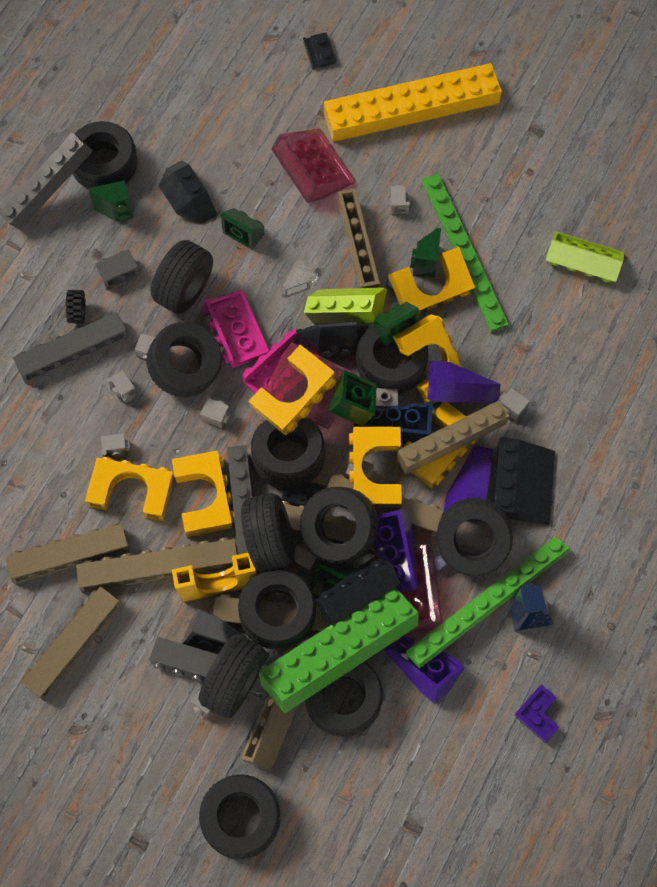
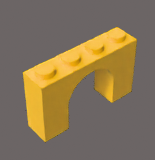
M460 247L438 255L445 273L446 282L442 291L435 296L426 295L418 289L409 267L389 274L388 276L399 304L408 302L418 307L419 310L427 308V311L438 307L437 303L443 301L446 304L453 301V297L456 295L463 297L471 294L470 290L474 289L475 286Z
M430 314L393 336L402 354L409 356L426 345L435 344L440 350L441 361L451 362L462 367L459 362V354L453 349L451 345L453 343L452 339L444 329L445 323L439 316ZM429 378L416 385L425 403L432 401L427 399Z
M301 345L288 357V361L291 367L308 380L306 393L295 402L284 403L275 399L261 387L248 401L257 413L285 436L296 429L301 418H305L310 413V408L322 400L323 394L328 389L333 388L337 380L336 374L331 368Z
M443 402L433 413L432 421L439 427L444 428L466 416L448 402ZM477 439V440H475V441H473V442H471V443L474 445L479 439ZM408 441L407 444H406L404 447H406V446H408V445H410V444H412V443H411L410 441ZM471 443L411 472V474L430 489L435 485L439 486L445 478L443 475L447 471L451 472L457 464L455 461L459 457L463 458L469 450L468 446Z
M353 427V433H349V445H353V452H349V464H353V471H349V483H353V489L360 491L368 497L372 504H374V508H401V484L373 483L367 479L362 470V462L370 453L400 450V427Z
M218 450L172 459L176 483L201 479L212 483L217 489L216 499L209 507L182 513L186 537L233 529L232 522H235L233 510L229 511L228 506L232 501L230 492L226 493L225 491L228 481L226 474L222 475L221 468H225L223 456L219 457Z
M110 457L96 458L85 499L88 507L107 511L114 486L123 479L136 478L143 481L148 488L143 508L144 517L164 521L174 481L172 471L164 467L159 469L152 468L147 464L134 465L126 460L118 462Z
M249 553L232 556L233 566L228 570L215 574H198L194 571L192 565L172 569L175 590L182 602L244 589L243 587L255 575H258V571L255 569Z

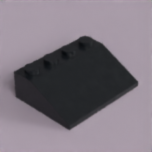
M500 437L497 447L493 503L502 509L508 519L550 524L555 460L554 450L520 439Z

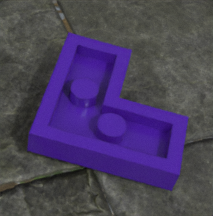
M541 684L514 716L546 743L559 726L544 714L556 697Z

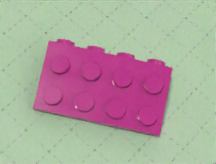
M243 289L211 301L208 298L204 299L205 305L202 306L205 316L209 315L211 319L209 321L212 332L216 331V342H218V346L223 348V359L225 363H229L231 369L254 361L269 352Z
M297 328L293 331H288L281 342L275 343L266 355L258 358L253 367H248L244 371L243 384L254 394L262 387L275 399L282 402L292 393L293 389L306 380L303 375L290 366L288 357L298 348L294 344ZM318 358L323 363L326 362V358Z

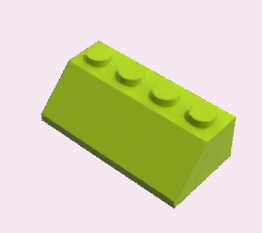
M555 231L546 261H549V264L553 266H565L570 271H582L589 277H594V275L601 277L605 282H616L623 264L624 252Z
M319 289L307 297L304 314L312 323H374L375 318L383 311L387 289Z

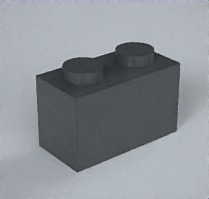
M129 249L120 251L112 257L103 258L98 263H95L106 290L140 276L138 266Z

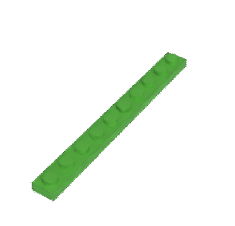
M439 173L423 178L422 185L451 248L460 247L475 286L471 291L490 332L493 333L507 328L509 325Z
M555 536L406 651L407 656L419 668L424 666L517 594L523 585L531 583L570 552L569 547Z

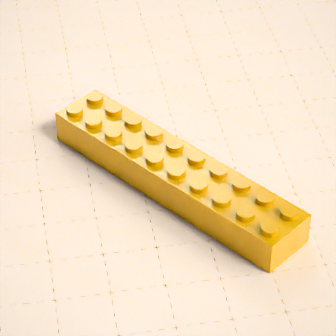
M489 63L324 101V116L332 141L336 142L499 104L502 90L493 66Z

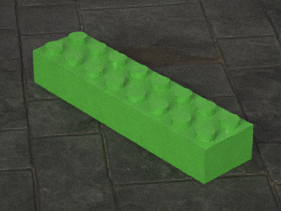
M394 587L260 670L261 685L285 714L417 627L418 611Z

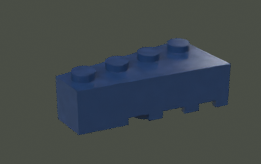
M433 401L420 405L412 403L409 406L402 407L395 405L385 409L377 407L375 408V415L366 424L361 426L354 423L353 427H400L401 443H407L408 441L414 443L431 434Z
M533 583L523 585L509 608L514 631L553 625L549 604L542 586H535Z

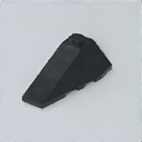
M197 610L191 618L181 644L204 651H215L219 654L225 643L233 635H244L210 612ZM267 651L265 660L269 657V653Z

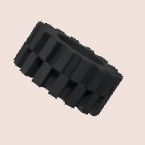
M67 290L65 302L67 322L83 324L86 317L85 293L83 290Z

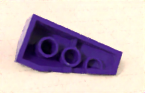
M430 361L427 399L437 402L495 403L498 401L501 384L451 362Z
M474 445L446 495L443 514L451 505L460 500L487 498L493 455L492 448Z
M408 509L379 514V531L373 545L377 551V556L391 562L401 583L395 587L399 592L418 589L412 526Z
M403 635L383 650L416 688L435 704L449 693L465 666L450 654L443 652L419 668L406 654V651L415 645L416 642H414L413 638Z

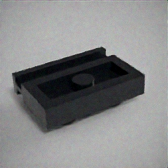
M327 32L312 35L310 38H303V44L312 69L318 66L321 68L336 64V58Z
M310 482L297 488H284L281 499L291 503L292 506H305L307 501L314 494L325 489L326 485Z

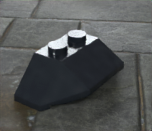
M180 161L166 168L159 188L177 215L196 220L199 223H204L217 216L207 190L190 164Z
M359 322L318 324L305 329H298L295 333L294 344L303 346L317 358L347 357L353 355L357 350L360 337L369 328V325Z

